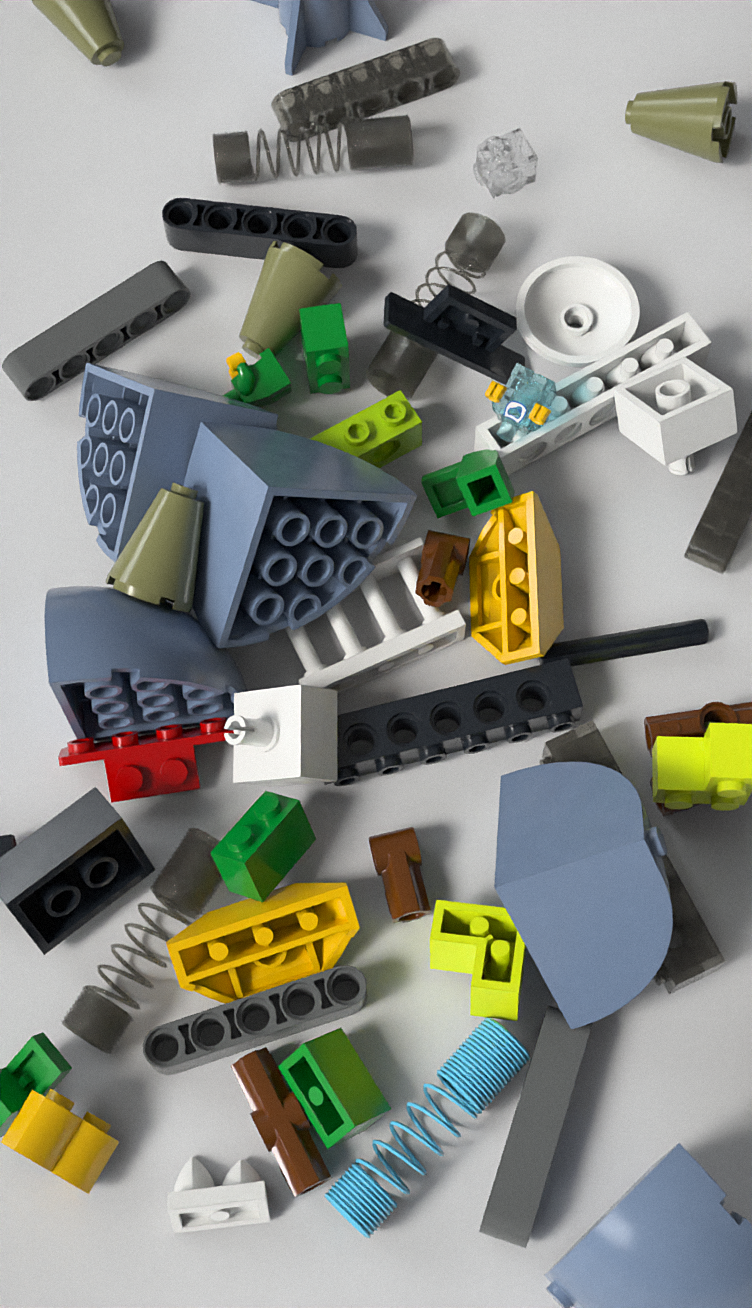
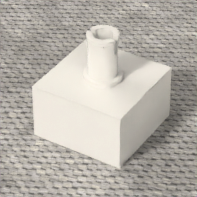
M686 357L613 389L619 432L664 466L668 465L669 471L675 475L688 474L686 463H688V470L694 471L696 463L693 453L738 433L733 388Z
M300 684L234 693V715L226 721L224 729L234 730V734L224 733L226 741L234 745L233 783L275 787L337 781V690Z

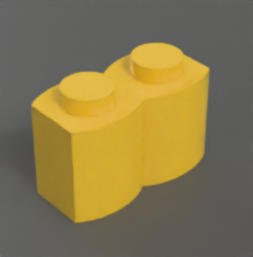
M52 1089L48 1091L46 1096L32 1090L1 1143L89 1194L119 1141L107 1134L111 1125L89 1112H86L83 1119L70 1112L75 1103Z

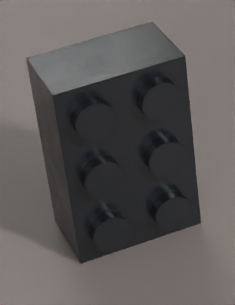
M94 787L0 857V899L45 955L156 869L122 817L101 792Z

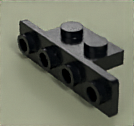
M450 284L438 293L425 307L393 292H390L385 297L383 325L386 329L517 391H520L525 386V357L501 345L517 331V317Z

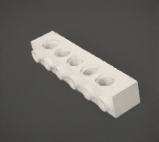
M686 312L520 402L527 409L526 415L520 423L504 416L503 411L479 424L475 430L474 451L496 450L507 474L510 475L617 416L614 388L683 357L704 368L712 342L690 313ZM536 403L551 410L544 425H538L528 417ZM521 408L510 409L509 414L518 418L520 413L517 409L521 411Z

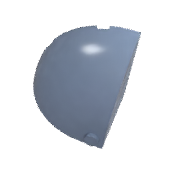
M86 362L78 417L86 418L85 436L77 441V464L85 515L88 524L98 528L100 534H98L96 542L110 559L116 562L160 489L170 490L173 482L184 485L188 464L201 422L247 425L278 431L276 424L278 414L196 388Z
M201 422L188 464L184 486L197 490L196 499L204 502L192 607L205 633L217 648L240 647L269 640L270 633L288 626L292 630H296L320 617L355 590L375 569L376 566L372 564V561L386 543L393 545L410 515L417 494L380 468L354 455L318 441L255 426Z
M70 586L51 588L47 591L44 619L49 685L77 739L91 737L96 742L112 739L111 736L113 734L124 731H138V735L154 733L156 728L169 724H182V728L199 726L200 721L214 717H225L227 721L234 715V693L248 692L242 674L226 648H217L196 618L188 612L172 609L173 604L167 601L165 603L160 602L157 605L123 593L113 587Z
M587 762L541 764L502 775L500 779L494 888L571 1029L590 1024L614 1013L643 991L654 978L664 961L671 941L673 926L671 895L662 856L667 855V846L658 826L652 828L636 788L625 776L611 768Z
M678 1143L653 1164L544 1275L551 1282L546 1290L562 1308H571L572 1306L574 1308H752V1225L738 1213L732 1211L729 1214L723 1207L725 1204L724 1198L727 1194L689 1152Z

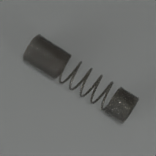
M409 115L387 116L386 118L383 116L378 119L371 117V119L367 118L365 120L363 118L362 120L355 119L354 121L347 120L346 123L342 120L338 127L336 162L327 127L323 122L320 123L317 135L316 166L306 128L301 124L297 135L296 169L286 131L281 126L277 134L276 173L263 129L260 128L257 134L256 173H254L251 163L247 130L244 132L241 130L240 132L233 131L232 133H213L217 182L219 184H228L229 182L236 183L238 181L240 183L245 180L247 182L249 180L251 182L252 180H258L261 136L272 176L277 179L280 171L281 133L284 138L292 173L295 177H298L302 131L313 172L318 175L320 170L322 127L332 166L336 173L340 169L342 126L347 137L349 165L352 172L358 169L361 171L362 169H380L381 167L384 169L389 166L391 168L393 166L400 167L401 165L412 166L413 140Z
M468 212L463 214L445 242V251L436 256L435 267L429 269L425 274L426 283L417 287L415 291L416 299L412 300V302H417L418 305L423 307L421 302L429 303L431 301L419 299V292L425 286L428 287L434 297L437 294L432 290L431 286L443 289L446 287L439 283H429V275L437 270L439 276L447 285L454 286L444 277L440 271L441 269L454 272L466 279L473 289L472 291H462L474 294L476 287L469 277L476 279L484 278L486 271L490 269L506 242L505 235L500 226L492 219L479 213ZM447 254L450 262L458 270L445 266L439 267L438 261L440 257ZM464 269H466V270H468V271H471V272L482 273V274L479 275V276H478V275H474V274H471V273L465 271ZM390 331L367 368L366 375L372 386L387 397L401 390L406 399L409 400L414 395L438 353Z
M188 828V832H185L186 835L180 840L181 843H178V847H175L176 851H173V855H170L171 858L165 863L166 866H163V870H160L161 874H158L153 885L150 886L154 896L167 909L151 903L143 902L138 904L139 913L156 931L136 923L124 925L126 934L145 953L124 944L115 943L110 945L113 955L134 975L106 964L97 966L100 976L122 997L97 986H83V991L74 1000L75 1003L69 1008V1012H66L67 1015L64 1016V1020H61V1024L71 1032L107 1054H112V1050H115L114 1046H117V1042L123 1037L122 1034L131 1025L130 1022L133 1021V1017L97 992L136 1010H140L141 1007L115 985L101 968L121 974L149 989H154V985L130 966L117 953L115 947L139 955L162 968H168L165 962L138 941L128 929V927L143 930L166 942L172 938L159 928L144 913L141 907L155 909L189 926L192 922L180 913L193 919H199L202 911H205V907H208L207 903H210V899H213L212 896L218 891L217 888L220 887V884H223V878L210 853L220 841L198 828Z

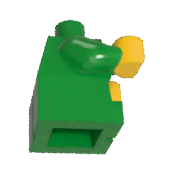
M270 348L259 353L260 360L253 365H248L240 352L226 358V363L230 368L228 372L232 378V390L222 395L224 397L260 408L271 405L292 392L289 378Z

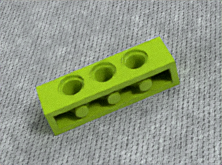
M399 390L310 439L347 452L381 468L422 446V420L402 391Z

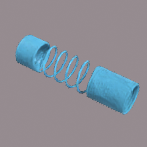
M485 1017L484 1021L478 1024V1028L472 1031V1035H469L465 1042L459 1045V1049L453 1052V1056L446 1059V1063H443V1066H440V1070H437L438 1078L454 1096L433 1084L423 1085L426 1098L441 1118L417 1103L407 1102V1112L424 1137L398 1121H390L391 1133L409 1158L381 1140H373L372 1146L375 1153L394 1179L366 1160L356 1159L355 1163H352V1167H348V1171L342 1174V1178H338V1182L331 1186L332 1189H328V1193H325V1198L363 1236L370 1238V1235L377 1231V1227H380V1223H384V1220H387L390 1212H394V1209L397 1208V1203L361 1168L359 1163L376 1172L404 1194H410V1190L386 1161L377 1144L394 1153L420 1174L427 1175L425 1168L399 1137L393 1125L410 1133L439 1156H444V1152L422 1127L410 1106L430 1116L456 1137H461L460 1132L436 1105L427 1087L444 1095L471 1117L478 1119L477 1114H482V1110H485V1107H488L489 1103L495 1100V1096L501 1093V1089H504L505 1085H508V1082L511 1081V1078L517 1075V1071H520L524 1064L530 1060L528 1051L505 1027L494 1019Z

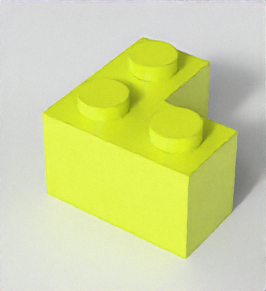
M710 723L704 737L657 736L652 749L653 802L665 803V807L670 809L691 808L693 804H711L712 809L720 811L735 810L739 808V805H745L752 793V724Z
M436 900L430 934V969L472 974L471 1016L518 1021L527 947L506 908Z

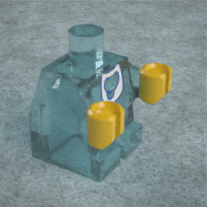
M518 363L511 372L506 386L492 380L485 392V396L491 400L492 409L497 414L498 420L503 422L496 435L507 442H512L518 430L528 435L531 431H537L549 420L551 412L549 408L557 395L555 382L534 373V371Z

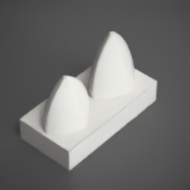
M191 1157L177 1178L174 1192H167L168 1213L174 1234L271 1222L265 1181H262L257 1171L251 1165L241 1159L228 1172L223 1185L215 1187L208 1170L195 1157Z

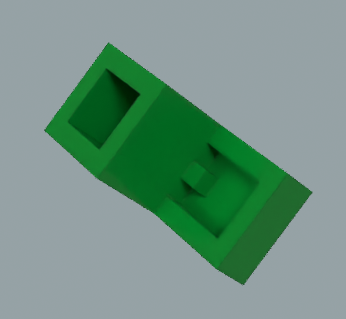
M485 449L463 455L460 462L423 475L421 479V484L437 519L465 508H469L472 517L512 503L515 494L509 476L496 450Z
M44 1032L32 1036L5 1068L0 1069V1137L6 1134L32 1090L46 1096L50 1089L54 1090L72 1069L71 1065Z

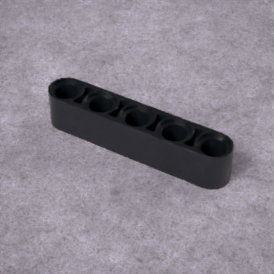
M191 198L172 199L165 204L162 210L167 241L170 246L180 251L265 260L272 242L277 241L279 249L284 242L291 244L324 264L323 267L346 268L352 265L358 256L357 226L349 217L342 215Z

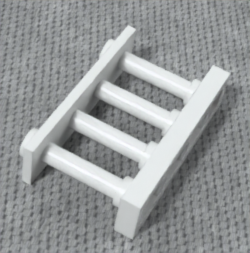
M420 537L410 542L407 540L398 541L389 546L384 553L376 556L372 561V564L376 566L375 569L352 591L354 592L361 588L385 635L383 643L369 649L362 647L340 602L325 612L346 653L344 660L329 667L327 664L321 663L303 626L296 630H292L289 626L285 628L306 670L304 678L298 680L299 685L337 690L338 696L464 640L466 623L459 610L449 614L440 612L438 607L425 605L423 599L415 594L416 581L419 575V570L415 564L421 562L424 547ZM399 571L425 619L422 626L408 632L406 629L400 628L377 581Z

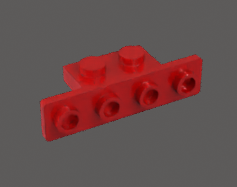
M214 717L200 721V727L183 729L182 724H169L156 728V734L138 736V731H124L113 734L111 741L94 743V738L91 737L79 738L67 742L68 747L61 749L58 756L59 766L104 760L111 803L200 789L201 784L194 745L226 741L224 733L234 734V730L224 729L226 724L225 717Z

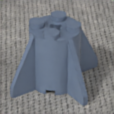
M251 0L279 9L280 23L286 29V35L288 36L285 56V74L293 76L307 46L315 48L326 46L325 41L333 40L337 37L338 42L349 31L386 41L388 38V24L373 0Z

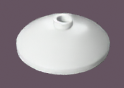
M583 256L554 259L535 269L522 284L516 302L517 326L526 343L543 358L568 367H586L629 344L637 330L640 315L638 297L629 280L610 264ZM575 323L580 325L581 328H572L569 325Z

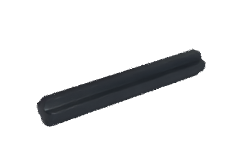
M695 619L553 643L547 653L538 658L540 665L568 658L570 666H577L696 646L708 642L709 629L706 620Z

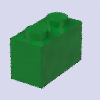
M341 303L299 309L303 355L310 394H335L342 389L351 388L349 346Z
M265 791L210 853L230 892L264 902L316 841V837L300 800Z
M342 1028L303 1043L278 1066L327 1149L364 1132L391 1110L390 1105Z

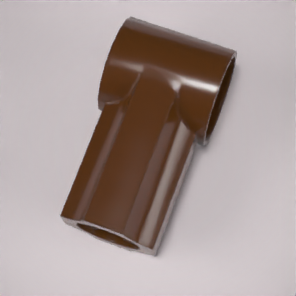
M428 530L415 594L423 599L425 605L440 607L443 603L452 601L458 576H463L471 538Z
M408 827L368 837L377 876L382 878L385 898L392 922L406 923L431 914L420 870L422 859L414 828Z

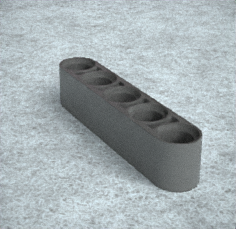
M156 261L12 351L4 359L2 369L27 401L39 400L84 372L86 362L91 364L98 363L178 312L188 302L191 292L167 262Z
M349 965L337 966L157 1026L146 1035L143 1042V1054L157 1072L164 1075H173L342 1019L359 1012L366 1004V979L363 973L356 967ZM349 980L358 985L359 993L355 998L343 1001L335 997L333 994L334 988L341 981ZM298 995L309 996L315 1002L314 1008L307 1015H294L289 1010V1005L293 998ZM254 1010H263L270 1015L268 1024L260 1031L249 1030L244 1024L246 1016ZM216 1024L224 1028V1036L220 1043L215 1046H205L200 1043V1035L205 1027ZM168 1039L177 1041L179 1049L173 1059L162 1062L155 1058V1050L160 1042Z
M547 1006L479 1229L480 1233L526 1248L593 1022L571 1029L559 1008Z

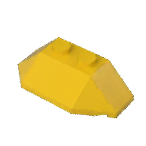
M531 491L514 496L512 503L491 510L492 517L482 529L469 556L471 636L504 665L544 656L564 629L560 547L538 495Z
M346 882L294 883L273 890L264 902L248 898L209 911L168 940L166 945L180 988L190 992L195 991L210 999L226 1004L333 968L343 954L351 937L355 936L360 926Z

